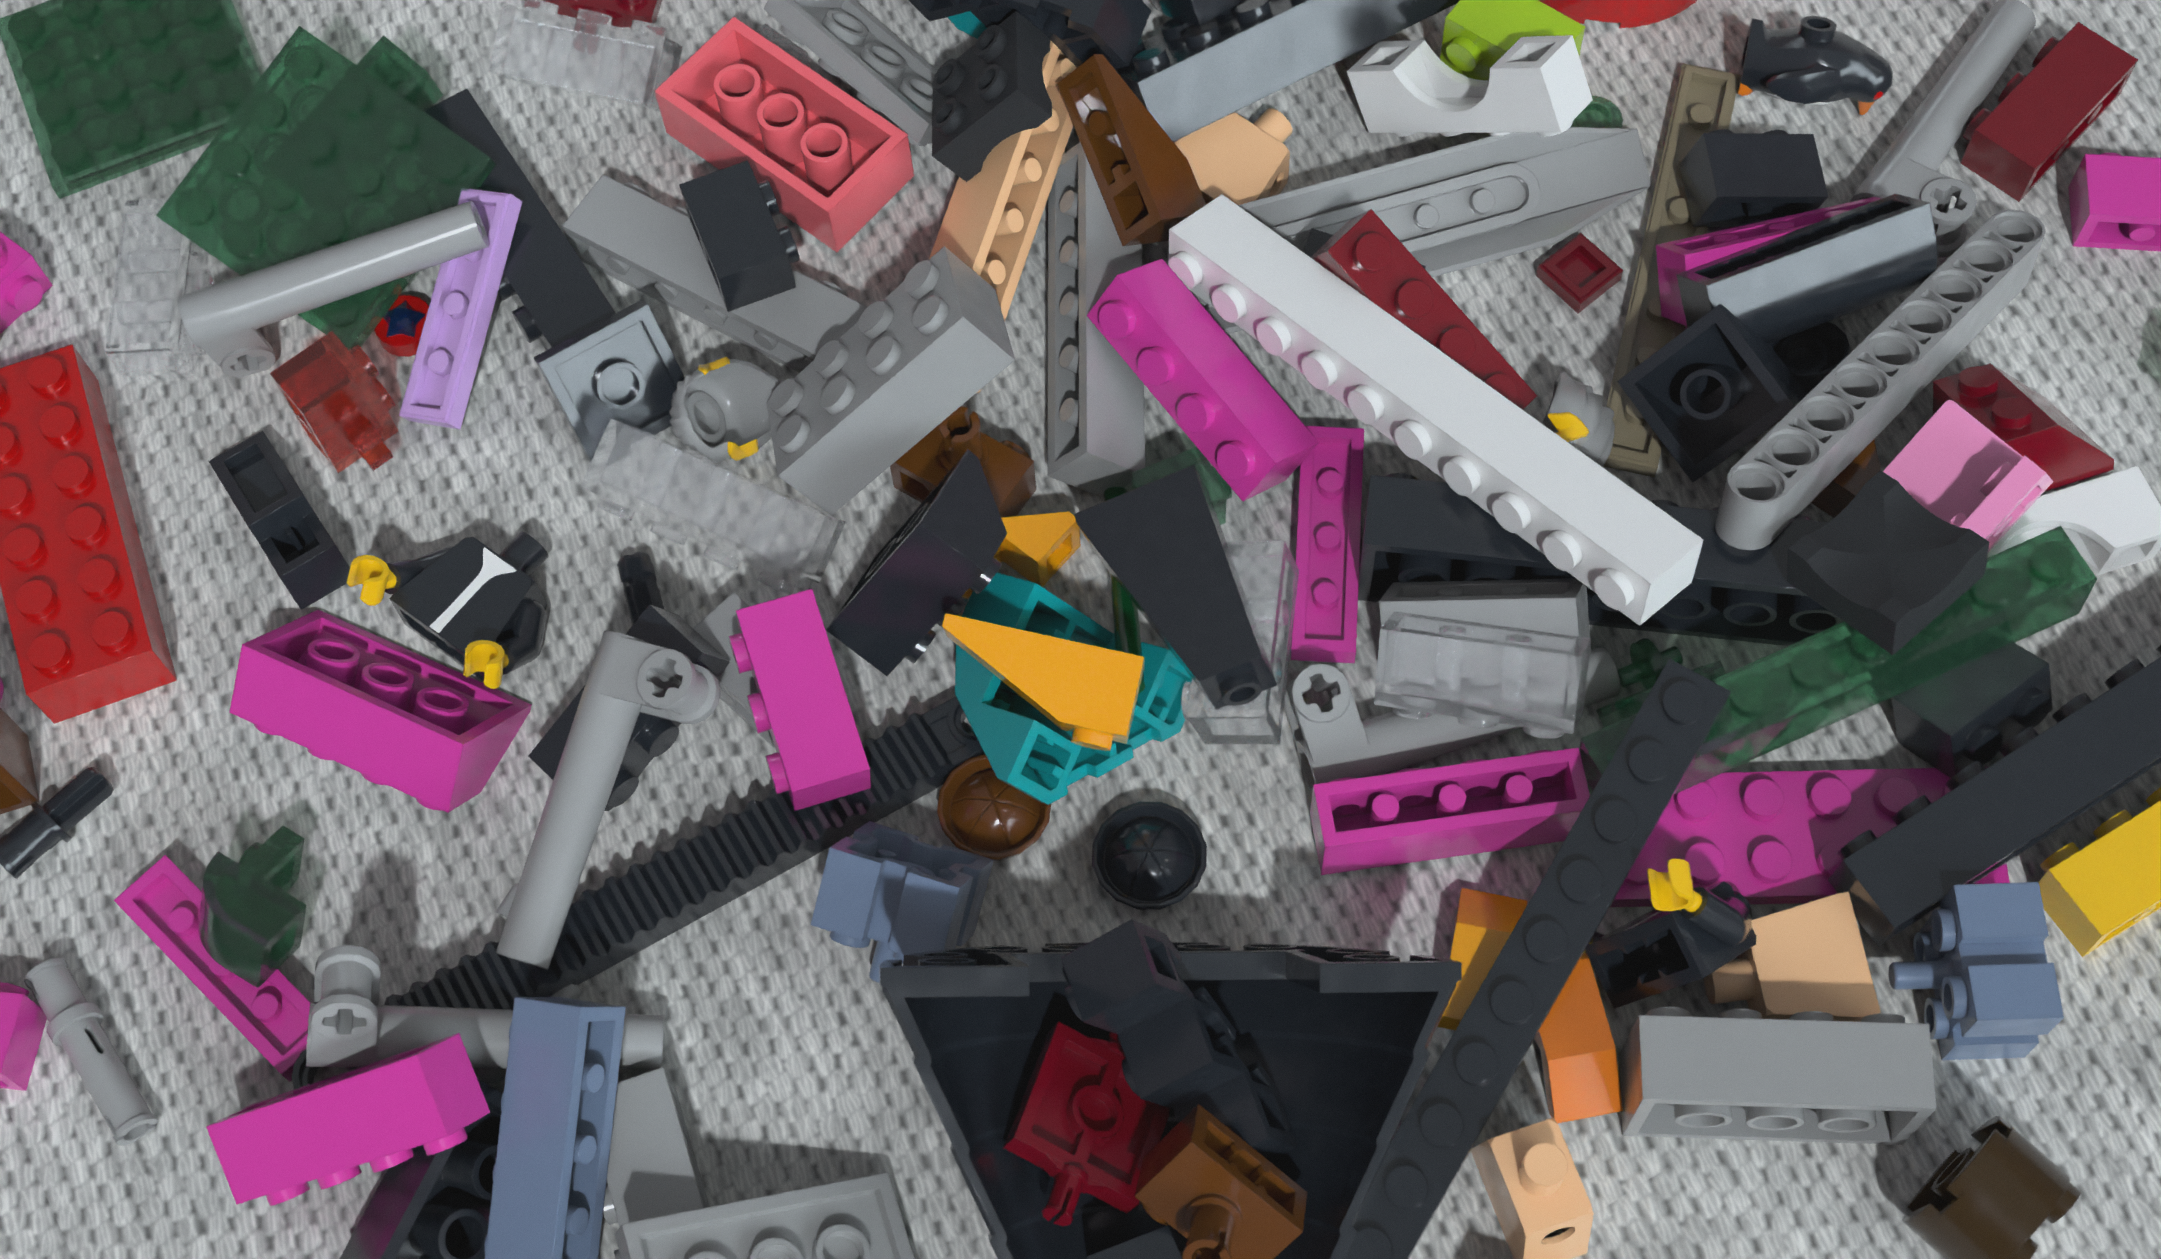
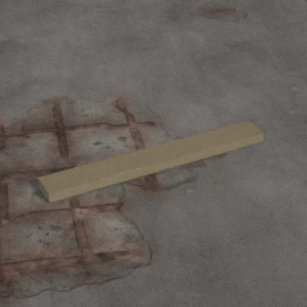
M1682 64L1606 407L1614 411L1613 422L1615 431L1611 453L1604 467L1655 478L1663 442L1617 381L1686 330L1685 325L1661 316L1656 245L1707 234L1708 227L1692 226L1679 164L1703 133L1719 129L1729 130L1740 74Z

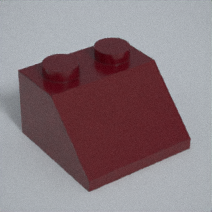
M1991 363L1983 366L1969 367L1960 373L1933 381L1932 416L1947 400L1954 401L2020 455H2025L2043 469L2053 480V483L2045 491L2114 470V459L2048 399Z

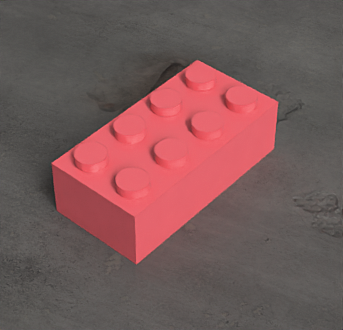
M735 17L728 21L654 91L667 134L719 170L748 160L757 183L764 180L769 181L778 204L779 212L835 252H838L914 177L907 133Z

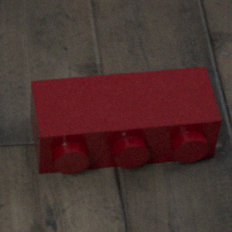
M2080 22L2061 40L2054 36L2051 37L2036 55L2032 63L2033 70L2027 76L2021 72L2015 74L1998 98L2000 104L1993 111L1983 108L1971 121L1963 135V138L1968 140L1969 144L1960 163L2020 202L2123 91L2138 59Z

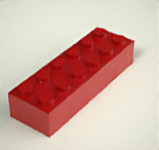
M73 344L0 368V586L26 695L54 724L177 681L99 382Z

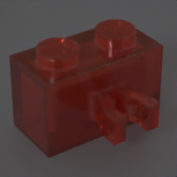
M331 331L270 373L305 434L338 473L361 457L373 471L393 458L391 451L383 442L399 432L388 412L396 405L387 390L376 378L379 376V372L359 345H355L348 350L334 332Z

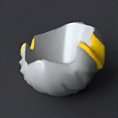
M723 357L707 364L698 365V370L694 371L693 375L687 374L684 381L677 383V390L672 394V408L669 411L671 416L670 423L673 427L672 431L677 438L682 440L684 446H689L691 450L698 451L699 454L705 455L713 462H721L726 459L738 461L759 452V448L765 445L772 437L766 402L770 399L773 391L781 381L753 363L739 359Z
M1561 372L1555 380L1553 397L1542 424L1602 467L1604 466L1613 445L1615 431L1613 422L1614 411L1603 405V396L1594 394L1592 386L1584 385L1583 382H1575L1566 372Z

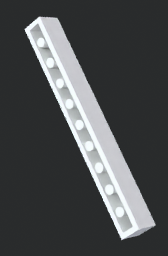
M1221 194L1169 229L1168 266L1190 291L1212 306L1224 320L1235 323L1259 341L1268 353L1279 356L1303 374L1315 388L1326 391L1350 409L1359 421L1371 425L1397 444L1406 456L1413 460H1418L1444 479L1454 492L1468 497L1492 515L1505 530L1516 533L1543 553L1556 568L1567 571L1594 591L1608 607L1619 610L1640 626L1692 583L1703 544L1701 537L1226 196Z

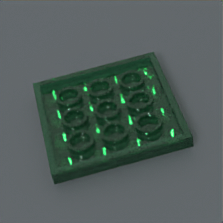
M49 0L0 18V36L51 186L59 199L278 118L233 0Z
M299 26L156 216L241 276L457 206L461 191H467L468 189L478 190L496 164L485 153ZM416 273L300 313L297 316L355 355Z

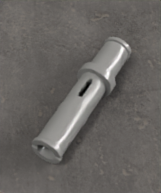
M52 958L33 967L26 974L27 979H24V983L32 991L49 1021L46 1032L52 1043L56 1046L64 1047L84 1082L85 1088L92 1096L112 1131L116 1144H132L154 1130L158 1119L151 1113L129 1075L126 1066L101 1026L104 1015L97 1004L87 1002L71 975L67 962L63 958Z

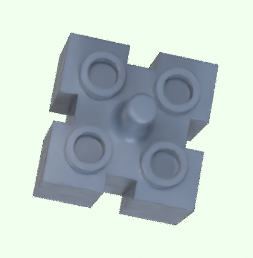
M869 821L854 831L853 838L845 837L829 848L810 925L830 931L829 936L833 941L849 947L865 948L869 946L871 939L876 940L877 945L869 977L873 981L880 983V963L883 961L902 960L903 964L904 955L955 949L956 945L961 947L974 935L993 859L945 844L939 848L918 841L919 836Z
M2039 882L1953 885L1941 901L1940 909H1934L1929 919L1920 929V932L1915 934L1913 943L1914 961L1892 962L1888 970L1889 983L1894 990L1934 989L1935 997L1927 998L1925 1001L1924 1022L1929 1024L1930 1039H1938L1941 1060L2025 1058L2039 1044L2038 1035H2047L2064 1018L2054 963L2047 962L2044 940L2049 935Z

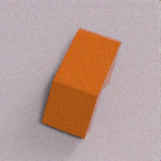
M1583 953L1534 1039L1541 1050L1548 1111L1551 1118H1554L1557 1123L1623 1111L1616 1047L1590 959L1586 953Z

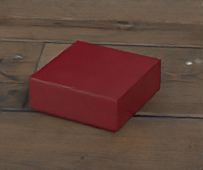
M1579 233L1538 265L1536 276L1574 311L1580 313L1621 280L1623 269L1582 233Z

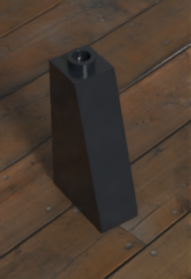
M1194 465L1074 514L1077 525L1095 554L1216 710L1227 705L1238 706L1249 703L1256 699L1262 691L1277 686L1211 498Z

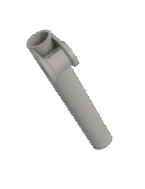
M1999 0L1994 4L1850 200V202L1871 197L1882 199L1896 193L1930 202L1934 227L1938 225L1936 232L1937 257L1952 255L1964 243L1967 236L1964 223L1972 217L1977 200L1976 194L1969 185L1961 180L1943 175L1936 170L2036 26L2034 13L2026 4L2019 0ZM1955 196V206L1948 210L1951 198Z
M469 201L178 297V308L184 327L195 346L202 348L225 374L245 377L268 370L276 361L273 347L264 338L262 327L489 247V241L480 214L475 204Z
M604 631L496 950L497 954L548 969L639 713L683 724H696L706 720L716 709L721 692L719 682L711 671L700 665L693 664L686 655L675 649L653 645L618 632Z
M1599 647L1591 650L1582 673L1574 674L1571 679L1565 681L1541 682L1534 678V674L1509 675L1508 678L1502 681L1482 683L1361 721L1349 683L1344 674L1333 666L1316 664L1302 670L1286 687L1283 696V707L1296 743L1301 770L1312 793L1313 784L1327 783L1345 777L1363 778L1389 774L1616 697L1620 694L1621 685L1613 658L1604 647ZM1311 683L1316 692L1327 691L1330 700L1321 707V710L1317 703L1306 705L1303 700V695L1311 688Z
M346 945L328 949L318 956L315 966L314 1004H310L306 1067L359 1068L460 1033L473 1068H507L510 1042L509 1028L512 1022L513 1010L379 1005L381 963L372 951L363 947ZM625 1014L619 1069H659L663 1052L662 1015Z

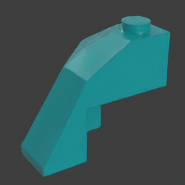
M996 573L981 593L976 594L974 591L972 592L961 616L1116 651L1114 633L1037 583L1001 573ZM1141 642L1142 656L1144 657L1145 688L1138 694L1128 742L1124 744L1112 741L1110 751L1097 750L1072 743L1073 732L1060 729L956 644L955 695L997 778L1047 805L1068 794L1067 786L1083 777L1090 775L1098 778L1134 758L1133 750L1150 740L1163 742L1179 733L1199 691V687L1169 649Z

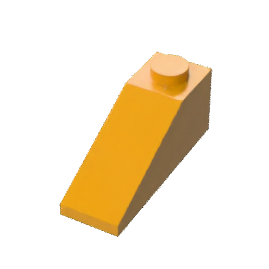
M945 613L942 627L947 637L1060 729L1073 732L1072 743L1103 751L1111 750L1112 741L1127 744L1144 671L1143 656Z

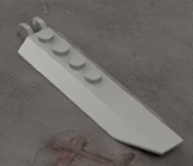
M1570 127L1560 134L1548 137L1540 136L1538 133H1510L1499 137L1490 136L1238 206L1301 251H1303L1311 228L1334 235L1349 220L1372 209L1421 265L1426 266L1425 270L1431 277L1560 242L1652 185L1637 129ZM1193 294L1226 334L1243 330L1235 323L1224 320L1212 306L1196 294Z

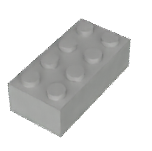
M945 246L929 260L917 263L908 272L902 284L883 300L870 304L854 326L838 340H831L822 346L813 362L793 379L790 378L781 382L773 391L766 405L778 476L832 516L1014 362L1015 357L996 290Z
M1660 1007L1649 1010L1647 1015L1638 1016L1619 1054L1620 1090L1623 1111H1621L1622 1136L1903 1145L1937 1109L1929 1024L1905 1023V1018L1898 1014H1872L1863 1017L1861 1022L1833 1021V1015L1821 1011L1799 1012L1791 1015L1789 1020L1762 1019L1760 1012L1750 1009L1723 1011L1717 1018L1690 1017V1011L1687 1009Z

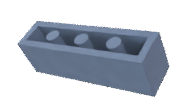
M564 997L514 998L513 1016L509 1028L510 1042L505 1085L501 1098L502 1112L496 1163L493 1169L489 1225L484 1246L485 1259H598L625 1006Z

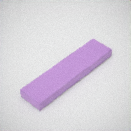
M461 189L457 205L469 201L475 204L487 233L489 247L440 265L399 416L409 421L461 429L522 201L512 194Z

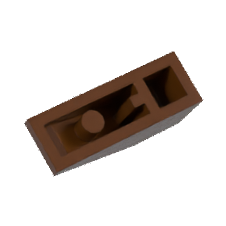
M1094 54L1057 83L1059 91L1122 246L1169 241L1170 228L1206 205L1188 159L1103 54Z

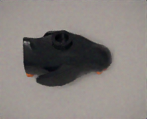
M1807 16L1801 19L1800 26L1776 30L1766 29L1763 20L1752 18L1739 68L1740 78L1737 94L1748 96L1754 91H1760L1783 101L1821 106L1846 98H1855L1858 103L1859 114L1865 115L1874 102L1884 96L1892 86L1893 71L1889 62L1874 50L1843 32L1836 31V23L1828 18Z

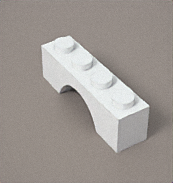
M1573 35L1521 37L1490 68L1489 80L1472 79L1454 71L1434 53L1425 40L1379 41L1347 71L1368 132L1394 133L1399 137L1410 136L1415 133H1441V135L1446 137L1462 133H1489V135L1494 137L1510 133H1538L1544 137L1554 136L1569 129L1573 124V120L1593 100Z
M2135 466L2115 473L2108 471L2080 480L2074 486L2058 491L2051 489L2043 492L1989 551L1985 575L1923 630L1980 613L1997 586L1996 562L2015 551L2030 548L2058 551L2076 559L2096 576L2154 558L2161 549V506L2139 467Z

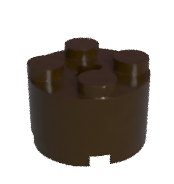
M1995 1116L1971 1134L1981 1146L1975 1151L1969 1147L1960 1154L1954 1150L1914 1196L1908 1205L1912 1213L1902 1218V1221L1944 1259H2030L2038 1248V1244L2030 1238L2045 1219L2053 1224L2063 1217L2076 1203L2081 1194V1191L2070 1183V1177L2002 1117Z

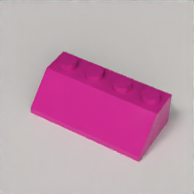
M316 610L242 644L229 713L253 723L255 728L263 733L282 736L306 747L309 753L317 758L334 760L354 769L372 783L388 785L416 798L418 803L426 808L443 810L449 813L481 793L530 713L532 704L498 689L488 688L484 683L476 679L465 677L458 671L321 610Z

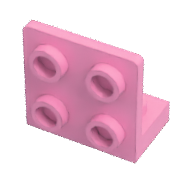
M1947 400L1883 471L1898 481L1907 493L1935 516L1952 525L1971 529L1988 540V553L2053 483V480L2043 469L2025 455H2020L1952 400Z

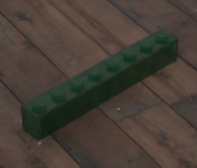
M2058 526L1988 557L1985 575L1893 656L1853 627L1842 622L1711 680L1730 690L1731 695L1675 794L1890 699L2011 642L2015 643L2078 615L2097 581L2096 576L2063 528ZM1638 713L1581 738L1579 751L1590 795Z

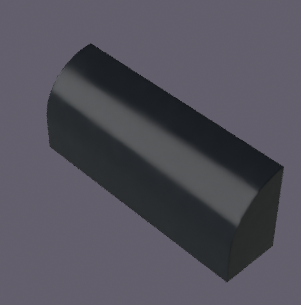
M1895 193L1676 274L1687 328L1717 305L1722 304L1761 339L1770 344L1918 288L1936 270L1937 241L1930 202Z

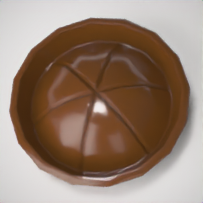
M985 754L969 758L951 771L940 789L937 806L942 831L956 848L993 859L994 861L1016 857L1038 841L1049 823L1051 804L1041 803L998 779Z

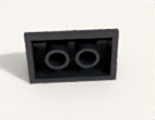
M967 449L876 553L826 629L827 632L886 676L904 658L915 663L934 639L936 632L932 628L937 623L942 627L945 613L958 616L968 601V598L963 594L969 588L976 594L981 593L1002 564L994 558V555L1006 537L1007 531L979 458Z
M478 1079L490 1113L464 1127L468 1136L467 1140L447 1150L428 1156L423 1145L412 1148L414 1153L412 1158L387 1169L340 1259H485L484 1246L488 1233L493 1169L496 1163L502 1112V1092Z

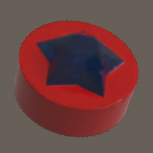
M411 295L397 296L383 303L377 310L373 320V328L382 347L390 354L400 357L416 355L429 305L421 298Z

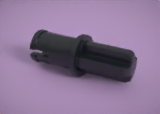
M90 767L85 769L43 806L37 801L33 802L31 806L34 810L0 838V864L15 879H18L37 859L49 849H52L62 839L67 843L72 839L67 832L112 795L114 790L112 784L98 769Z

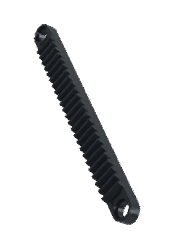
M957 697L922 715L913 713L908 716L904 725L900 727L894 725L887 727L882 737L878 739L868 737L863 740L862 745L870 767V789L797 811L794 810L789 791L776 794L775 789H772L767 799L748 802L744 811L739 814L729 812L724 815L719 825L715 827L710 825L703 826L695 838L679 839L671 851L659 850L653 853L650 862L647 864L635 863L629 867L627 874L621 878L614 876L607 878L603 887L597 891L591 889L583 891L579 900L571 903L548 969L497 954L496 950L499 942L490 941L485 944L482 953L476 956L466 954L460 958L458 966L452 969L440 968L435 972L432 980L428 982H414L411 984L408 993L404 995L392 994L386 998L384 1005L513 1010L515 997H551L559 990L571 984L579 985L830 848L843 838L850 837L854 834L855 830L869 821L875 823L944 784L951 771L969 758L985 753L977 737L967 734L962 728L966 715ZM307 1049L300 1054L294 1063L292 1072L294 1089L312 1084L315 1074L321 1068L306 1067ZM347 1067L348 1071L358 1068V1067Z

